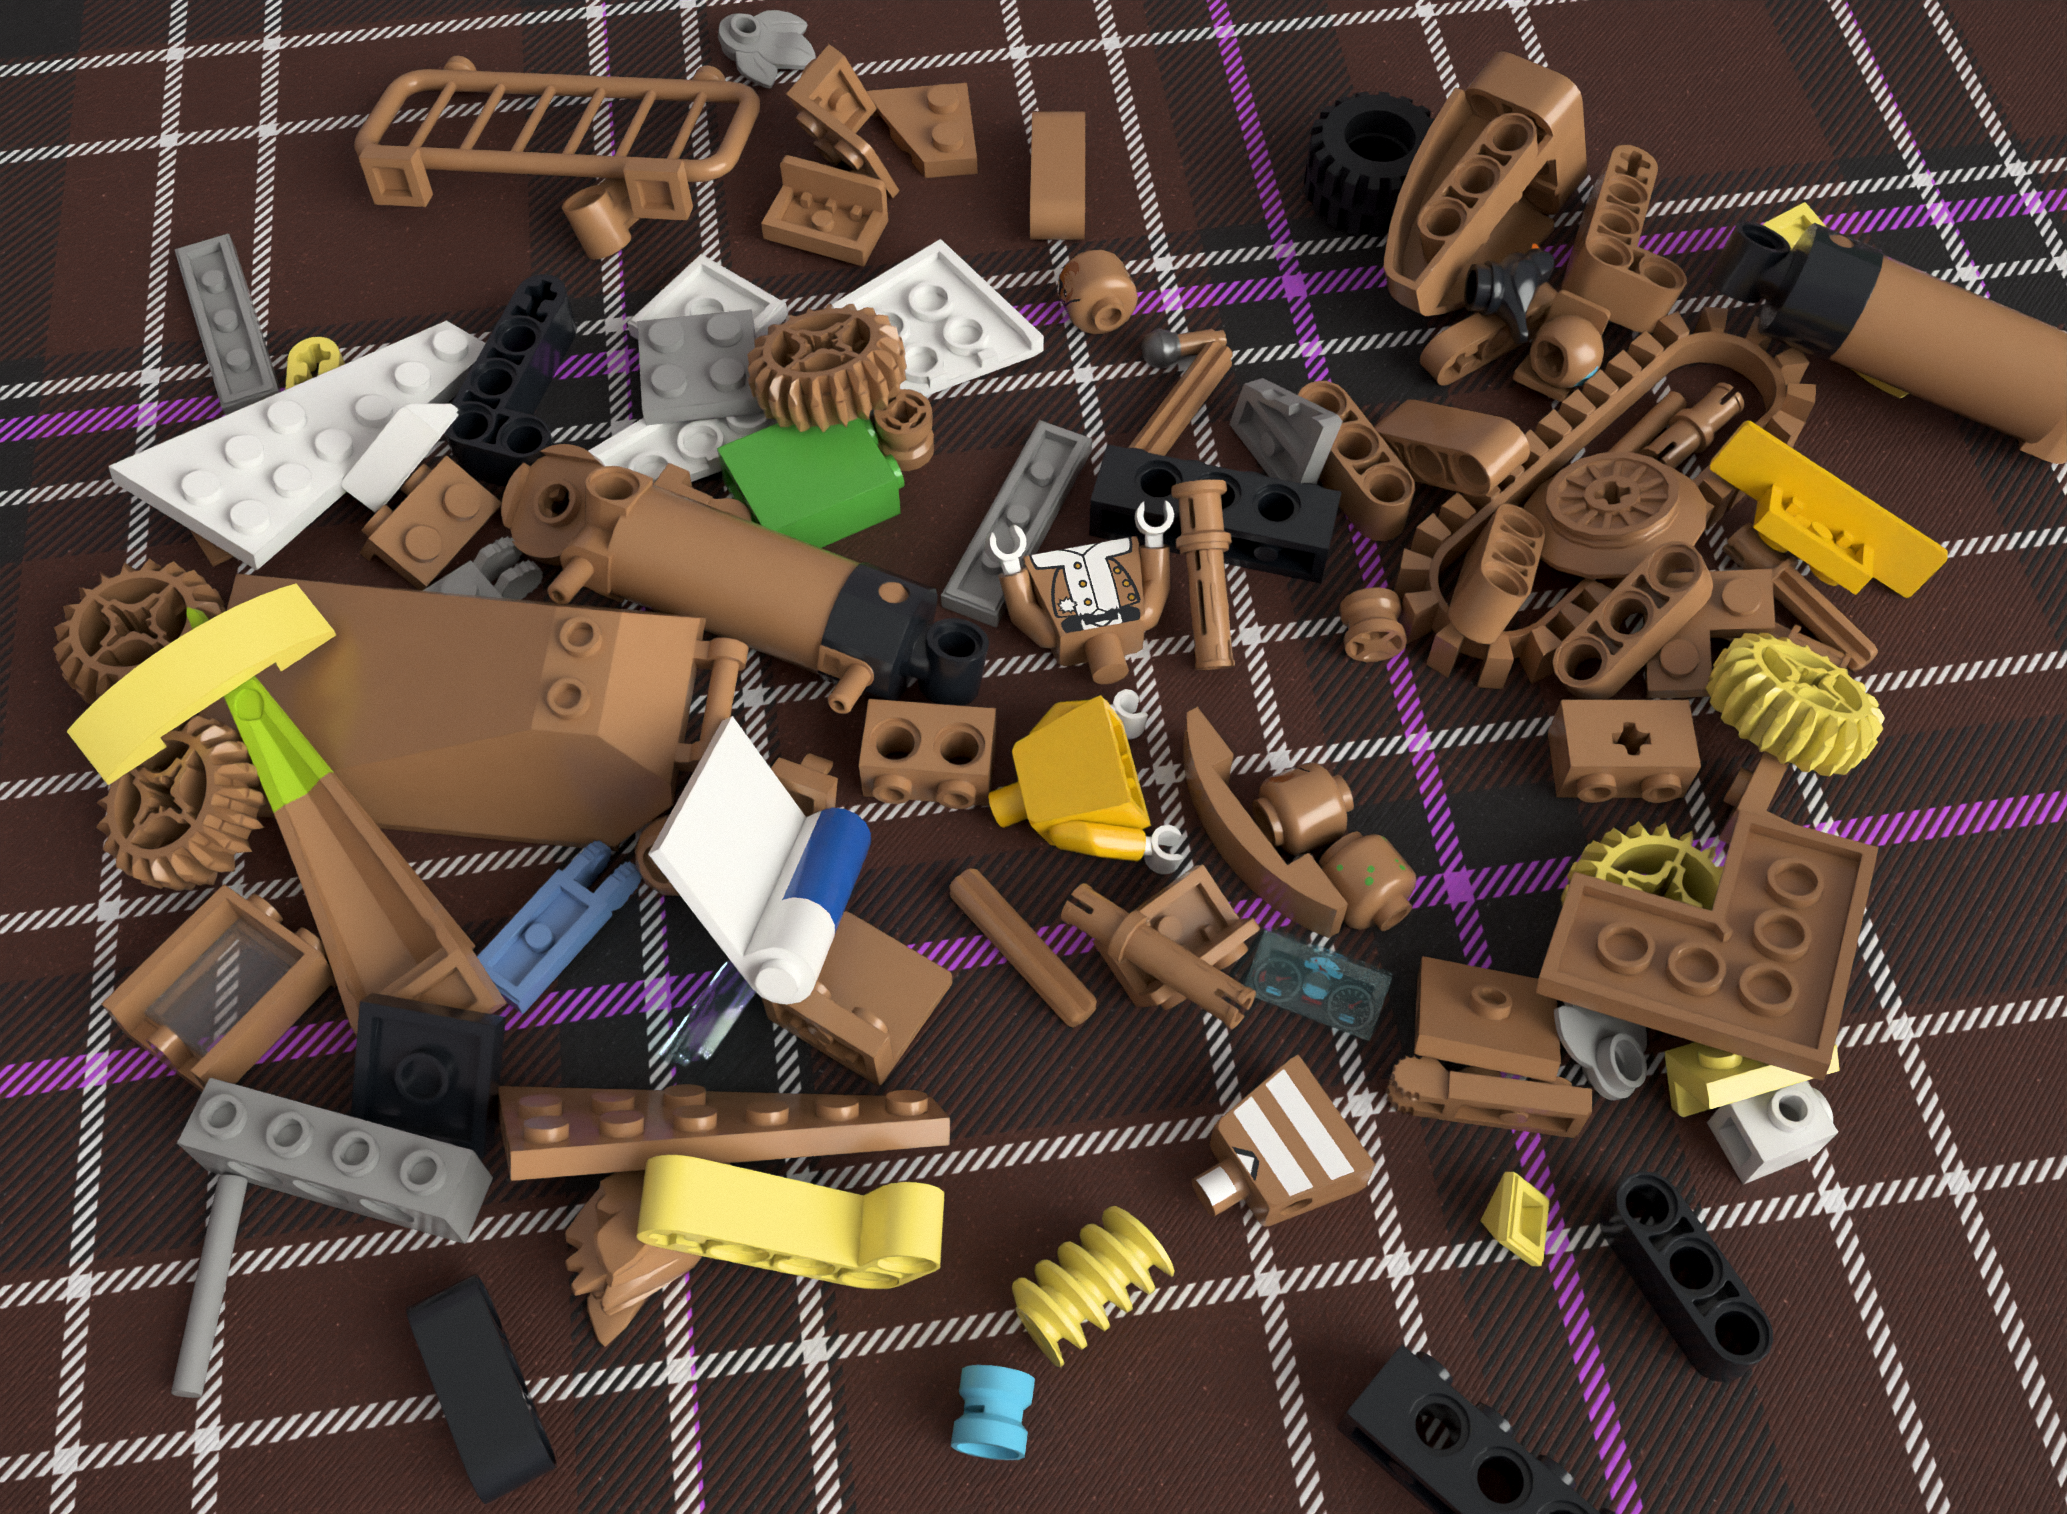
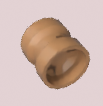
M900 389L901 394L888 399V408L874 410V423L879 442L878 448L883 456L891 454L897 461L901 471H911L924 466L934 454L932 407L929 400L923 394L911 389Z

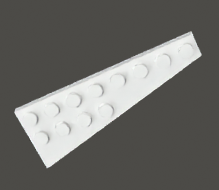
M941 239L832 304L834 308H843L847 304H854L857 311L869 307L874 309L876 315L888 316L891 326L897 328L898 336L903 340L906 354V380L900 384V389H911L924 396L1029 359L1043 351L1044 336ZM874 409L870 411V416L874 415ZM763 410L759 414L646 425L644 418L590 449L589 452L600 459L605 466L624 467L652 477L653 484L668 463L689 471L691 482L722 471L717 452L718 447L778 422L776 419L766 418Z

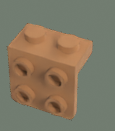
M828 44L817 58L811 60L806 65L801 77L786 94L799 112L795 117V121L808 135L815 139L812 144L813 147L828 162L837 166L842 160L852 168L851 172L882 180L886 185V194L893 199L900 190L873 148L856 134L877 108L846 57Z

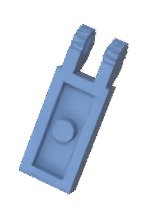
M594 840L586 848L584 847L583 852L579 853L563 871L558 869L477 956L505 1001L522 1014L527 1011L613 915L612 911L620 909L624 905L628 897L633 894L641 882V876L636 866L629 861L623 865L620 864L614 873L610 874L594 893L586 889L592 885L600 873H603L612 855L610 847L599 840Z

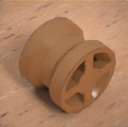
M1380 587L1366 588L1355 591L1342 600L1339 611L1342 623L1348 627V631L1344 636V646L1349 657L1363 662H1378L1398 655L1406 647V631L1403 625L1397 621L1402 613L1401 600L1397 593Z

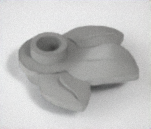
M767 10L754 17L749 14L736 13L726 16L719 24L718 39L724 54L731 60L736 61L737 70L741 75L762 87L772 88L778 69L804 70L806 65L816 58L812 45L803 36L808 26L807 23L792 13L780 10Z
M1564 1002L1565 1006L1555 1008L1556 1030L1561 1043L1571 1058L1582 1065L1585 1078L1601 1096L1609 1100L1623 1099L1630 1096L1635 1088L1644 1083L1647 1075V1064L1644 1055L1647 1047L1645 1026Z

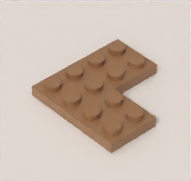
M1740 810L1711 911L1574 872L1539 975L1536 993L1824 1081L1832 1060L1879 847Z

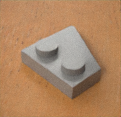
M1261 378L1243 385L1229 425L1269 477L1301 484H1316L1343 421L1337 414Z

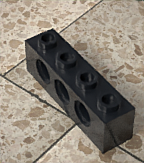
M1107 444L1090 500L1089 536L1108 540L1137 536L1139 546L1145 545V534L1141 533L1136 527L1135 513L1144 501V521L1151 527H1160L1164 524L1165 520L1163 504L1166 500L1173 508L1174 518L1170 527L1163 533V544L1170 546L1171 553L1180 554V550L1176 549V538L1181 536L1178 499L1173 498L1171 495V487L1179 483L1196 480L1226 481L1227 491L1221 495L1224 531L1231 533L1232 542L1229 545V550L1223 552L1224 564L1322 583L1341 491L1322 488L1312 483L1301 484L1266 477L1253 471L1242 472L1207 465L1198 460H1182L1157 455L1139 448H1123Z
M1401 1344L1348 1409L1337 1427L1343 1435L1433 1514H1616L1606 1508H1601L1600 1511L1595 1509L1574 1491L1576 1487L1575 1480L1560 1464L1541 1454L1535 1458L1512 1438L1514 1430L1500 1413L1481 1402L1474 1406L1451 1386L1453 1378L1442 1364L1422 1351H1418L1414 1355L1403 1344ZM1432 1416L1443 1422L1450 1433V1448L1438 1450L1423 1443L1416 1431V1418ZM1493 1468L1507 1478L1511 1487L1510 1503L1500 1504L1493 1502L1482 1493L1477 1481L1478 1469Z

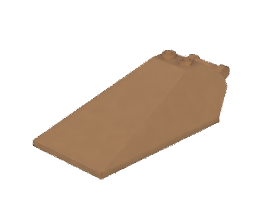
M236 574L227 610L260 595L297 584L333 628L336 636L283 671H280L273 663L255 676L379 828L586 848L589 843L599 840L610 847L612 851L618 852L622 841L673 806L679 771L694 772L723 720L731 716L738 671L745 669L749 649L745 643L731 638H715L711 641H702L706 618L246 574ZM697 668L710 669L712 672L700 741L693 744H684ZM224 696L199 712L198 716L202 718L208 716L238 730ZM262 786L259 789V792L263 793V795L267 798ZM270 803L258 809L257 816L275 818Z

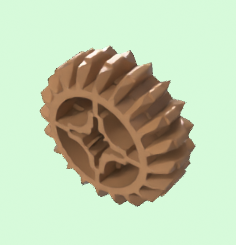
M828 304L825 309L816 311L808 307L805 314L797 317L787 315L784 324L770 325L768 327V335L755 339V348L747 354L749 361L747 368L750 375L748 378L752 396L756 397L758 406L763 410L765 417L776 419L780 427H789L795 424L800 432H804L812 426H819L822 432H825L831 425L842 424L847 428L848 422L857 418L869 420L871 410L888 408V399L901 394L900 384L906 380V354L903 340L898 336L897 328L891 326L888 316L876 315L874 309L869 307L857 311L854 304H847L843 308H834L832 304Z
M149 558L139 571H136L135 568L124 562L120 575L111 578L100 572V585L93 590L79 587L81 602L79 604L63 606L67 621L54 627L59 643L53 650L56 653V660L61 665L62 676L72 689H76L86 703L92 705L130 671L174 640L192 630L186 616L187 607L203 611L210 620L226 611L225 607H223L225 603L217 590L212 589L195 570L186 572L184 568L179 567L174 561L161 568L160 565Z
M196 715L160 737L167 747L111 783L108 796L96 802L107 812V815L99 822L96 828L108 837L103 850L116 859V868L123 870L127 875L133 876V878L140 879L142 884L159 889L166 887L176 891L184 889L192 891L195 885H214L218 872H235L234 855L236 853L252 852L247 840L251 831L265 828L257 820L258 809L267 805L269 801L263 793L259 792L262 784L258 777L256 766L253 765L239 730L226 726L224 722L208 716L202 718Z

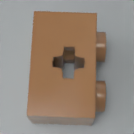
M1561 700L1548 730L1557 797H1578L1580 800L1590 803L1603 802L1611 798H1643L1653 803L1667 802L1675 798H1683L1701 768L1689 700Z

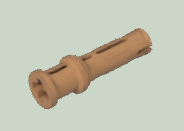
M1196 480L1179 483L1171 487L1172 497L1178 499L1181 536L1176 538V549L1180 550V555L1186 556L1196 660L1195 670H1216L1235 667L1231 644L1229 603L1223 552L1228 551L1229 545L1232 543L1231 533L1224 531L1221 495L1227 491L1226 481Z

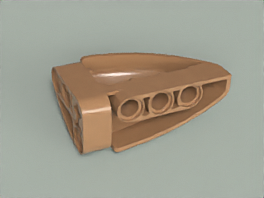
M1502 51L1496 52L1465 91L1457 87L1453 89L1430 126L1410 165L1398 195L1389 227L1384 256V272L1391 296L1401 305L1424 316L1445 314L1465 307V281L1472 264H1484L1486 261L1500 263L1509 254L1516 252L1525 254L1529 251L1532 244L1540 246L1554 231L1553 219L1543 214L1555 215L1559 212L1587 175L1583 99L1580 90L1568 77L1514 54Z

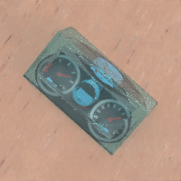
M1268 927L1264 930L1245 986L1251 987L1256 991L1255 998L1370 1041L1394 974Z

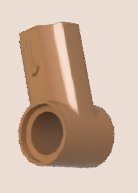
M606 178L599 185L590 186L576 192L562 205V210L587 257L594 260L608 257L624 248L631 240V234L628 229L640 219L634 218L625 179Z

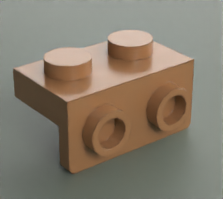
M785 155L780 163L783 186L761 223L763 238L864 267L889 221L885 183L882 180L863 174H856L815 161Z
M447 455L433 470L426 464H422L401 488V491L408 497L394 511L386 504L382 506L362 529V532L369 538L360 554L368 561L377 555L421 591L432 583L502 505L500 500Z
M1203 864L1192 867L1135 909L1149 917L1151 921L1150 927L1218 970H1222L1240 959L1248 951L1244 941L1260 930L1253 917L1239 919ZM1096 939L1092 940L1136 1007L1158 1006L1161 1004L1163 1009L1167 1010L1187 999L1129 960L1124 964L1117 962L1108 955L1107 946Z

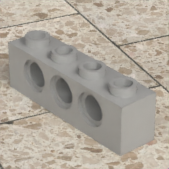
M209 1078L177 1142L179 1146L209 1172L220 1175L241 1176L246 1178L248 1183L466 1244L493 1179L473 1150L214 1078Z

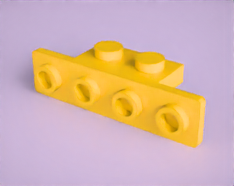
M1752 421L1743 422L1711 460L1710 470L1757 501L1753 528L1758 531L1760 538L1774 550L1782 553L1789 551L1806 562L1813 574L1828 585L1837 586L1839 584L1856 595L1874 577L1901 596L1909 598L1948 559L1947 549Z

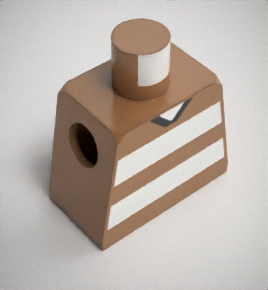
M1298 1054L1288 1060L1218 1120L1213 1127L1210 1147L1219 1163L1194 1177L1191 1182L1199 1201L1212 1217L1244 1199L1258 1222L1266 1227L1359 1192L1367 1186L1376 1164Z

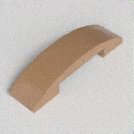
M1198 707L1188 711L1183 739V763L1186 782L1198 817L1223 859L1253 892L1290 920L1327 938L1339 933L1348 903L1310 853L1305 854L1288 865L1284 862L1228 787L1233 752Z

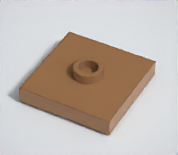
M1422 956L1417 974L1414 1054L1555 1082L1561 1064L1560 1040L1554 1018L1557 999L1536 993L1537 978Z

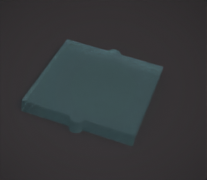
M730 960L725 961L658 1056L667 1063H679L682 1067H685L690 1061L708 1060L756 993Z

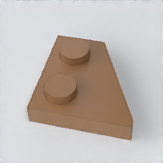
M967 83L867 91L877 108L872 116L874 118L880 116L890 127L891 139L901 150L911 155L912 163L925 178L978 174L977 153Z

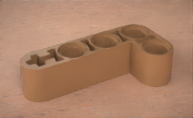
M1619 145L1612 151L1589 193L1562 281V290H1567L1608 309L1611 313L1609 321L1636 332L1643 333L1646 330L1648 333H1653L1658 319L1668 315L1687 284V278L1683 270L1674 262L1638 247L1658 172V164L1648 152L1638 147Z

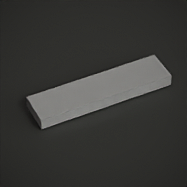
M225 234L175 249L220 404L225 415L281 392L238 254L230 235Z
M1041 420L1038 421L941 594L943 608L993 627L998 626L1007 609L998 575L1003 573L1001 564L992 561L987 556L984 547L985 540L993 532L998 549L1002 553L1011 554L1014 549V542L1010 537L1009 527L1016 525L1021 528L1026 536L1025 551L1018 557L1020 566L1023 567V557L1035 555L1038 552L1091 454L1092 438Z

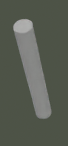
M221 1175L218 1177L171 1394L175 1396L198 1398L202 1397L248 1183V1180L241 1176Z

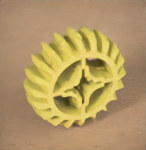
M1744 633L1741 638H1735L1728 649L1724 648L1713 664L1714 669L1710 673L1709 682L1705 688L1711 697L1709 702L1713 708L1722 713L1721 719L1725 724L1734 726L1739 731L1738 735L1740 738L1753 742L1758 746L1759 752L1766 751L1776 756L1781 764L1790 762L1795 764L1802 772H1810L1813 769L1823 776H1831L1833 773L1846 775L1862 759H1866L1878 743L1876 739L1883 730L1881 724L1885 718L1880 709L1877 708L1879 704L1875 697L1865 693L1866 687L1864 684L1853 680L1848 675L1847 669L1837 667L1829 661L1828 656L1822 657L1814 653L1808 645L1801 647L1794 644L1787 637L1776 639L1769 633H1760L1759 635Z
M1638 821L1635 825L1629 827L1625 835L1613 828L1610 832L1605 833L1601 843L1593 840L1591 844L1585 847L1578 862L1573 863L1567 875L1569 880L1561 896V905L1563 906L1573 873L1578 872L1711 911L1724 866L1716 867L1712 862L1716 856V846L1706 848L1702 852L1692 846V831L1682 835L1677 840L1670 837L1665 822L1656 827L1652 835H1649Z

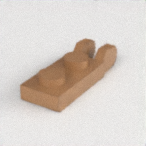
M1415 1055L1412 1058L1406 1056L1404 1060L1399 1059L1398 1064L1394 1065L1390 1077L1392 1080H1389L1385 1092L1388 1094L1386 1100L1390 1101V1107L1396 1108V1112H1404V1115L1406 1112H1411L1412 1116L1575 1138L1592 1113V1089L1573 1087L1569 1080L1557 1076L1555 1082L1535 1078L1525 1081L1502 1078L1500 1072L1480 1067H1467L1460 1070V1072H1448L1437 1059L1424 1056L1421 1059H1417Z

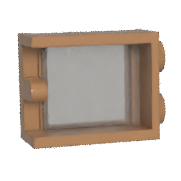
M223 884L101 1005L130 1039L199 1091L203 1092L209 1078L236 1084L330 985L335 988L337 984L333 972L326 961L328 957L323 943L319 938L302 927L294 934L280 924L283 918L262 897L252 893L245 899Z

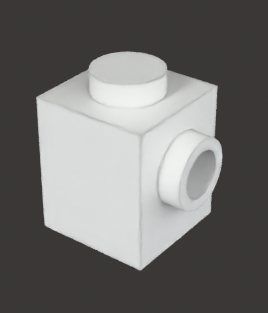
M1808 1081L1720 1106L1707 1122L1743 1185L1815 1156L1838 1133L1833 1124V1114L1828 1101L1820 1091L1812 1088Z

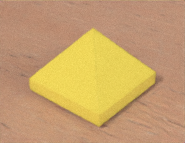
M1504 1172L1480 1221L1500 1244L1531 1266H1542L1550 1200L1517 1173Z

